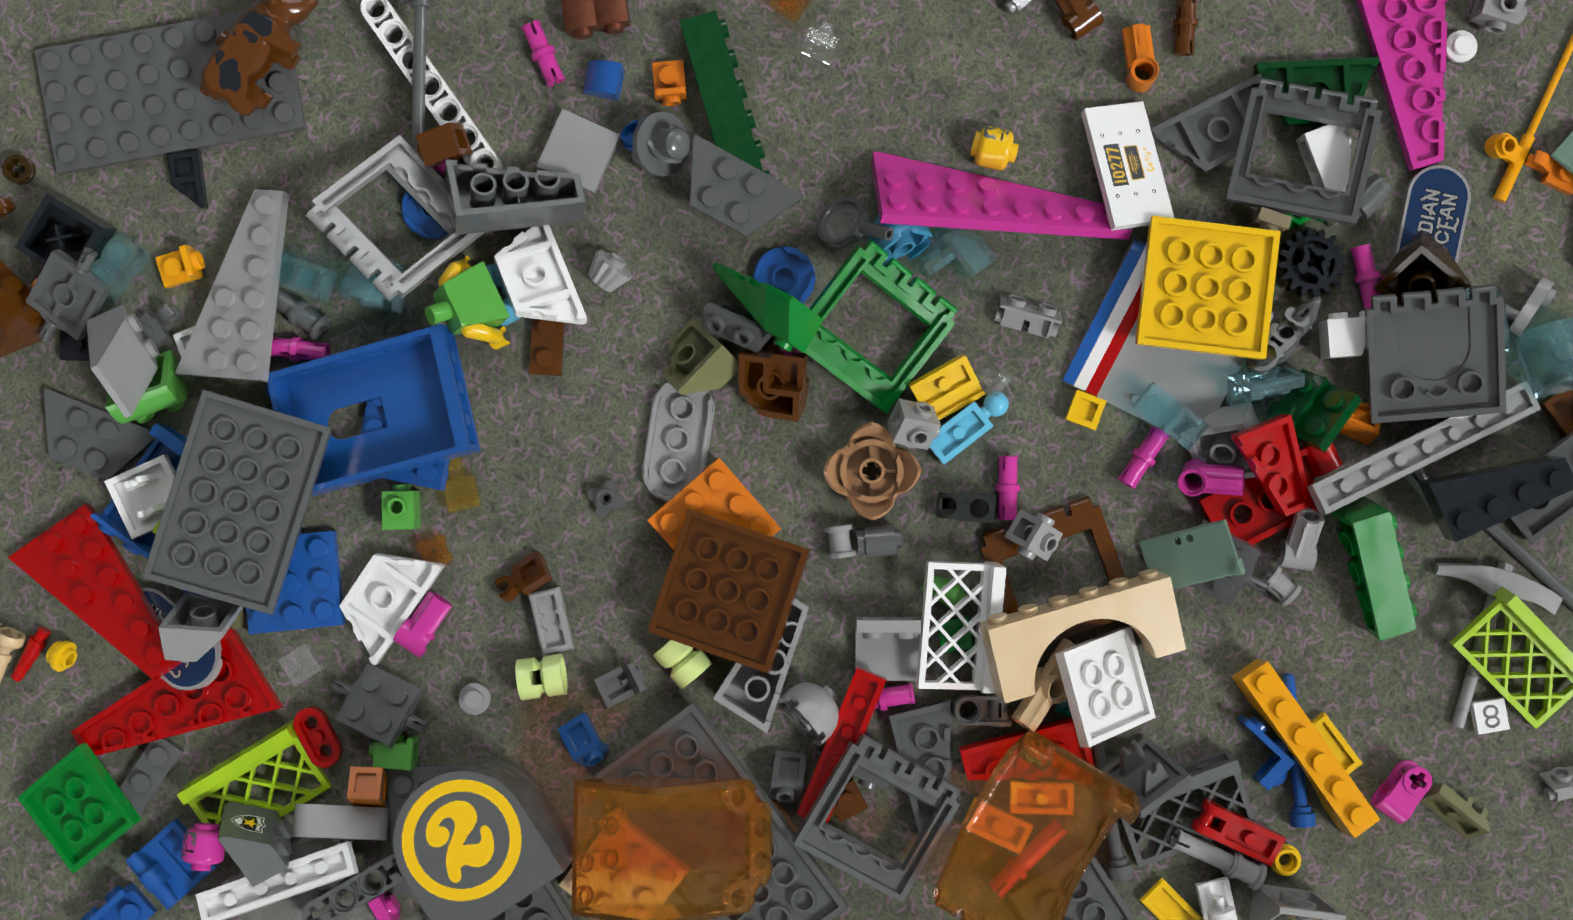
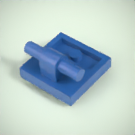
M178 818L166 826L140 851H136L126 859V864L139 877L138 880L150 894L153 893L167 910L178 903L219 866V864L211 865V871L191 870V863H186L181 859L183 837L187 828Z

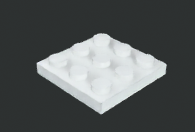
M1130 626L1120 627L1055 653L1080 747H1091L1156 718L1133 631Z

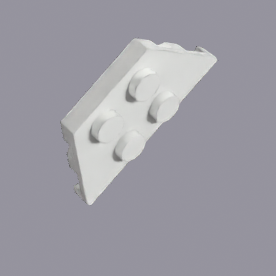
M549 225L531 227L525 233L522 231L514 238L511 245L504 247L494 256L495 266L515 316L581 325L587 323V316Z
M376 553L372 556L339 607L346 619L352 623L353 632L358 641L362 640L371 656L369 660L374 666L379 664L394 642L393 638L398 629L407 618L411 617L445 565L438 562Z

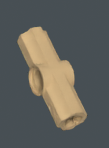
M1066 638L1061 640L1044 667H1037L1035 672L1036 695L1023 698L1011 717L1016 723L1032 733L1035 732L1052 704H1059L1066 699L1064 685L1055 653L1076 645Z

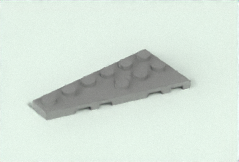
M254 189L175 374L268 382L289 193L276 190Z

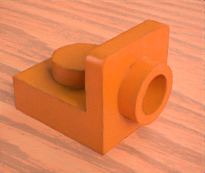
M684 60L652 63L656 102H662L663 106H677L681 104V100L688 99Z

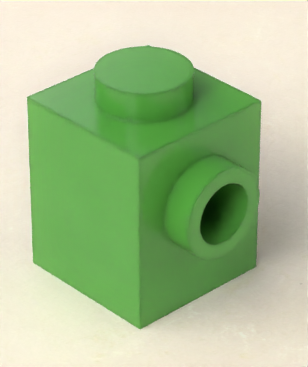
M391 485V491L382 492V530L421 528L420 491H411V485Z

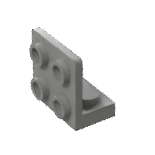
M855 617V670L857 666L886 677L887 681H916L921 619L919 617Z

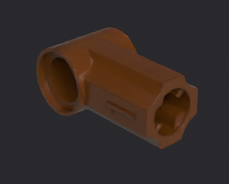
M1054 0L1063 15L1061 17L1063 26H1068L1072 32L1070 36L1075 41L1104 23L1100 9L1092 0Z

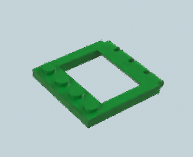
M869 240L863 249L859 246L855 247L809 309L824 321L861 273L929 326L891 376L880 370L822 324L819 326L805 353L884 413H887L956 324L952 318L957 313L958 308L942 295H939L931 304L930 302L937 292L918 276L914 277L907 285L913 272L894 257L890 258L883 266L882 264L888 258L889 253L874 241Z

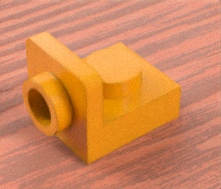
M184 244L179 246L178 251L155 257L164 288L168 289L204 278L201 269L205 268V262L200 251L195 250L194 247Z

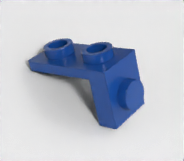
M1240 715L1237 720L1273 753L1252 778L1268 791L1272 787H1278L1286 779V772L1295 764L1287 756L1290 751L1277 738L1273 741L1264 734L1268 729L1254 716L1249 720Z

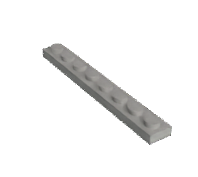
M1528 381L1520 382L1506 389L1507 412L1448 417L1308 485L1307 488L1320 515H1326L1541 410Z

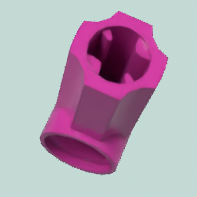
M1192 459L1187 461L1182 467L1178 478V487L1181 492L1188 496H1198L1202 493L1242 496L1245 480L1244 466L1207 464L1202 460ZM1187 474H1198L1202 481L1193 482L1188 479Z
M429 591L412 617L407 618L398 629L393 641L418 658H421L427 651L426 645L430 640L433 641L436 635L434 633L453 605L439 594Z

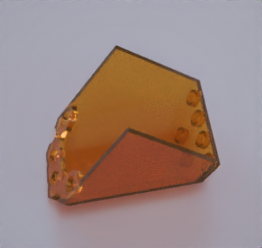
M591 778L574 780L572 915L600 920H708L750 912L756 902L754 898L755 893L760 885L765 886L772 875L771 807L766 801L760 800L755 793L756 786L751 779Z

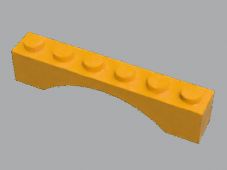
M1255 659L1231 676L1249 703L1270 725L1294 756L1315 789L1322 806L1342 833L1356 838L1380 820L1268 661Z

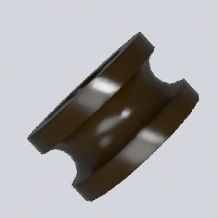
M17 154L6 158L3 162L2 172L7 180L19 185H25L35 178L36 167L29 158ZM20 162V165L25 167V173H19L21 177L18 178V174L13 173L14 166L19 167L18 163Z

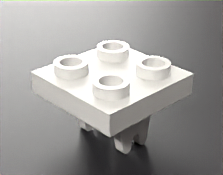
M161 455L104 481L131 539H136L151 532L162 517L176 474L168 455Z

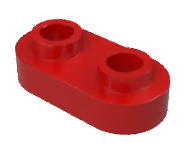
M314 706L299 711L294 718L293 727L310 761L320 768H328L337 763L342 757L343 746L326 713L321 708ZM309 717H314L317 720L315 728L308 725ZM323 745L331 747L332 753L330 756L322 752Z

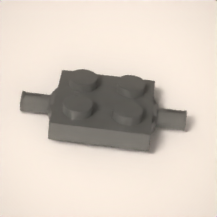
M84 248L78 261H75L61 249L52 251L25 301L36 309L45 320L41 331L38 333V337L42 338L43 341H52L57 329L65 331L76 340L85 338L87 334L86 321L97 316L107 298L111 287L95 276L90 270L93 261L98 255L96 251L93 252V249Z
M1203 520L1202 523H1201V525L1207 524V523H1210V522H1208V521H1206V520ZM1233 534L1231 536L1238 558H1242L1245 574L1190 585L1231 607L1238 593L1246 585L1262 593V595L1265 594L1270 583L1253 575L1255 562L1262 550Z
M367 664L359 679L353 685L339 678L334 681L337 685L332 684V691L346 696L345 702L335 720L391 749L399 735L407 727L421 734L427 732L423 727L429 728L430 723L414 716L416 706L424 691L375 666Z

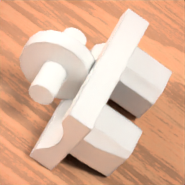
M1227 877L1195 883L1203 920H1238Z

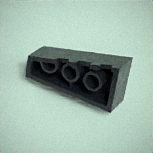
M1550 455L1502 466L1482 468L1471 472L1419 480L1418 483L1443 537L1458 542L1572 491L1573 472L1566 457Z

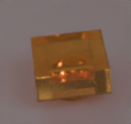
M771 0L769 7L796 24L811 0Z

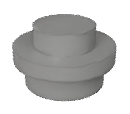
M480 683L466 685L459 694L460 707L471 715L483 713L491 702V694L488 688Z

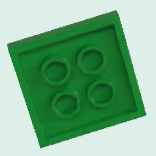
M86 742L77 746L17 797L72 874L81 870L142 820Z

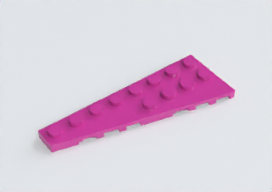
M873 151L871 166L880 223L1129 240L1132 228L1111 231L1105 204L882 152Z

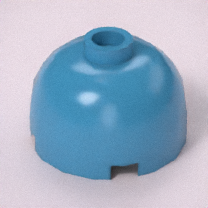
M878 214L873 224L892 228L894 231L893 238L887 241L867 236V242L872 240L889 253L888 258L882 264L884 266L892 257L897 259L908 254V260L920 255L930 245L931 242L928 237H932V233L928 226L880 223Z

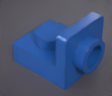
M585 712L558 728L572 760L583 767L598 764L603 760V756L610 752L608 745L601 741L589 715Z

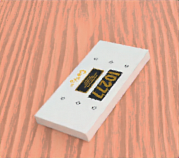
M1144 102L1085 108L1081 116L1111 231L1149 226L1151 216L1174 218Z

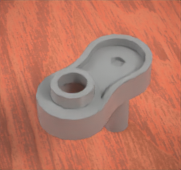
M1542 277L1521 311L1504 303V318L1513 322L1508 329L1509 332L1520 337L1539 306L1547 308L1557 292L1552 289L1555 282Z

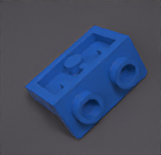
M131 883L125 888H122L120 885L115 887L104 897L107 903L99 909L95 906L80 920H148L158 910L138 887Z

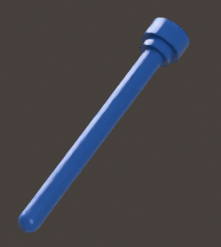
M1285 673L1282 676V681L1297 701L1295 677L1291 673ZM1290 752L1289 757L1295 764L1291 767L1294 805L1291 806L1292 812H1289V823L1291 827L1296 828L1316 826L1315 812L1311 811V805L1307 804L1304 771Z

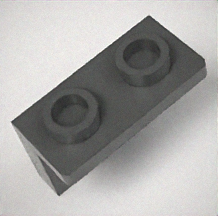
M721 298L716 304L708 302L704 306L702 329L758 353L772 336L762 328L747 309Z

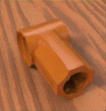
M1142 23L1123 28L1121 31L1127 69L1126 83L1132 91L1138 93L1149 90L1159 74V66L1154 57L1150 25ZM1135 70H1145L1149 75V79H1139L1135 74Z

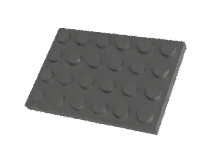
M202 390L142 578L273 615L333 428Z

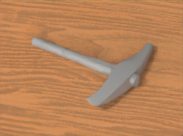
M1436 562L1434 565V575L1451 576L1467 581L1484 594H1487L1483 611L1496 600L1493 594L1502 586L1514 593L1519 599L1536 604L1553 615L1556 614L1563 598L1541 584L1513 573L1514 566L1508 563L1497 562L1496 568L1452 562ZM1500 611L1490 619V629H1495ZM1489 635V643L1493 635ZM1481 636L1475 637L1472 651L1481 650ZM1474 657L1480 663V657ZM1468 663L1466 673H1464L1465 677L1457 704L1454 706L1455 710L1450 724L1459 728H1464L1468 712H1470L1469 708L1477 681L1480 679V673L1470 663Z

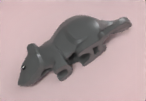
M1317 296L1310 299L1296 310L1293 307L1287 308L1282 320L1283 322L1270 325L1266 359L1256 360L1247 358L1246 368L1252 373L1263 374L1291 357L1301 337L1307 331H1314V322L1318 315L1321 297Z

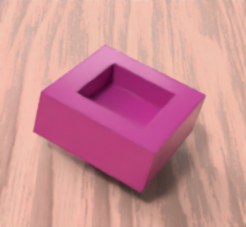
M387 891L368 901V905L377 920H398L401 916L399 913L401 907L397 898L393 894L389 895Z

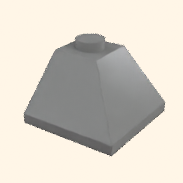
M185 592L158 627L164 659L183 663L197 662L224 637L243 607L197 593Z

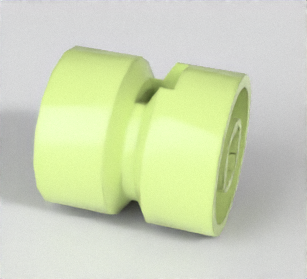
M669 640L652 655L664 668H672L670 677L680 689L686 687L712 664V661L702 650L694 651L693 647L673 640Z
M561 653L545 655L541 661H538L535 657L516 660V683L519 697L522 701L540 698L542 693H546L549 697L567 694L566 666ZM537 670H540L542 684L537 682Z

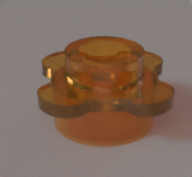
M437 534L434 539L428 541L420 540L416 545L417 551L421 553L425 561L449 564L452 561L453 556L446 545L447 538L442 534ZM433 549L437 550L436 555L432 554Z

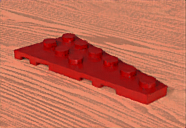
M82 505L8 557L150 678L159 679L182 663L180 661L164 659L158 628L162 622L112 538L98 528L99 523L90 517L92 513H96L91 505Z
M229 628L220 640L222 650H220L221 659H223L222 668L216 679L208 686L195 690H180L170 686L162 678L151 679L70 732L78 745L86 742L95 756L280 709L284 706L236 629Z

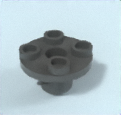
M653 112L643 115L639 119L633 135L632 160L651 175L669 176L676 173L683 166L690 151L691 141L683 123L673 114Z

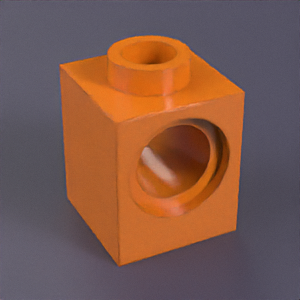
M350 766L347 800L352 806L385 807L388 778L384 768Z

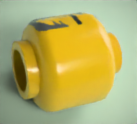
M987 125L983 127L981 132H975L970 156L974 157L977 166L1002 171L1006 168L1008 162H1015L1019 144L1013 143L1014 136L1010 130Z

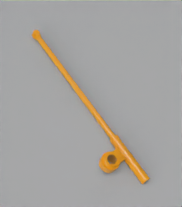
M1573 33L1526 133L1522 134L1519 143L1509 133L1493 134L1485 142L1484 150L1487 155L1493 159H1502L1508 163L1507 169L1493 197L1498 202H1506L1535 140L1534 134L1572 54Z

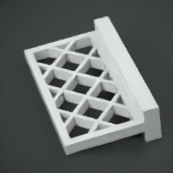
M926 561L916 687L918 689L980 690L982 693H995L979 623L987 621L988 616L1003 612L1006 579L1005 566L994 561H985V563ZM934 569H945L953 576L940 590L933 583ZM953 570L961 571L956 575V573ZM970 571H981L980 583L970 591L961 579ZM959 583L967 595L953 606L944 594L955 584ZM934 589L937 593L932 597V592ZM978 593H979V600L975 597V595H977ZM942 598L950 607V610L936 621L931 615V606ZM972 599L978 605V613L967 622L958 611ZM956 614L964 626L955 635L950 637L941 626ZM930 620L934 623V625L931 626V627H930ZM939 629L948 641L934 653L928 646V640ZM970 630L975 636V645L964 653L956 642ZM953 645L962 657L948 669L939 657ZM927 652H929V653L931 654V656H930L928 659H927ZM937 661L945 672L937 680H925L926 669L933 662ZM967 661L973 668L972 681H959L953 673ZM949 677H951L954 681H945V680H947Z

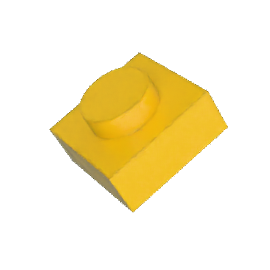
M1075 390L1064 420L1095 431L1107 401L1083 391Z

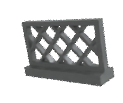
M1228 749L1182 766L1190 774L1191 783L1168 799L1177 803L1171 817L1169 818L1158 813L1159 807H1157L1147 815L1141 829L1130 825L1127 815L1134 813V811L1112 792L1114 805L1118 811L1138 868L1181 852L1171 848L1170 842L1167 841L1174 826L1186 830L1192 836L1194 834L1197 835L1196 837L1203 841L1210 842L1213 840L1196 832L1191 828V824L1188 826L1177 821L1184 806L1197 811L1194 819L1199 818L1203 811L1201 806L1206 798L1211 800L1213 795L1227 800L1224 808L1230 810L1233 803L1243 807L1246 817L1256 822L1240 774L1242 770L1238 759ZM1233 776L1235 785L1230 795L1216 790L1222 779ZM1198 788L1207 791L1200 807L1187 802L1191 791ZM1154 817L1167 822L1160 837L1147 832ZM1214 817L1217 820L1214 827L1217 828L1221 819ZM1133 832L1138 834L1136 839L1134 837ZM1144 837L1158 842L1153 853L1141 857L1139 846Z

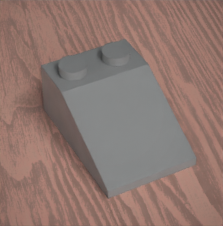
M122 304L87 320L86 324L90 368L121 413L127 418L132 416L158 369L156 356L159 355V351L151 338L145 339L141 333L143 327L136 314L132 313L129 315Z

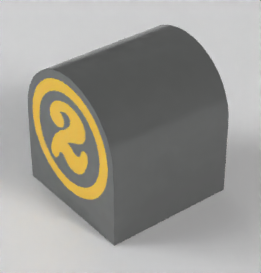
M493 757L467 760L419 786L402 806L393 834L394 855L399 871L429 920H492L562 874L580 852L579 847L536 780L520 766L510 761Z

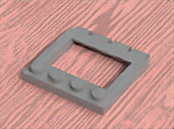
M401 135L397 136L314 198L311 203L313 208L306 214V217L322 233L331 227L333 228L326 237L345 256L354 250L356 251L349 261L367 279L372 278L375 274L379 275L372 284L387 300L392 299L397 294L401 299L404 298L485 233L455 235L445 180L431 166H425L418 153ZM385 170L450 235L404 273L338 207Z

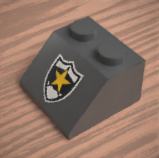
M229 802L224 805L218 840L254 887L288 869L289 858L292 853L293 828L287 819L282 820L276 810Z

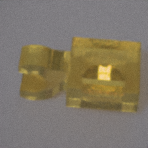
M462 457L449 460L448 470L451 480L446 481L444 491L449 513L481 506L482 503L475 475L465 477Z

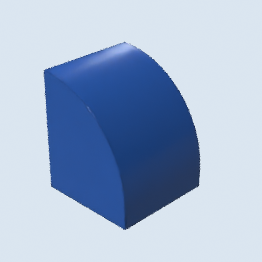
M605 60L589 61L582 94L619 101L625 73L623 64Z

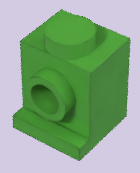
M400 734L392 749L372 739L369 746V758H373L372 767L411 771L417 766L420 734H413L407 740L404 739V734Z

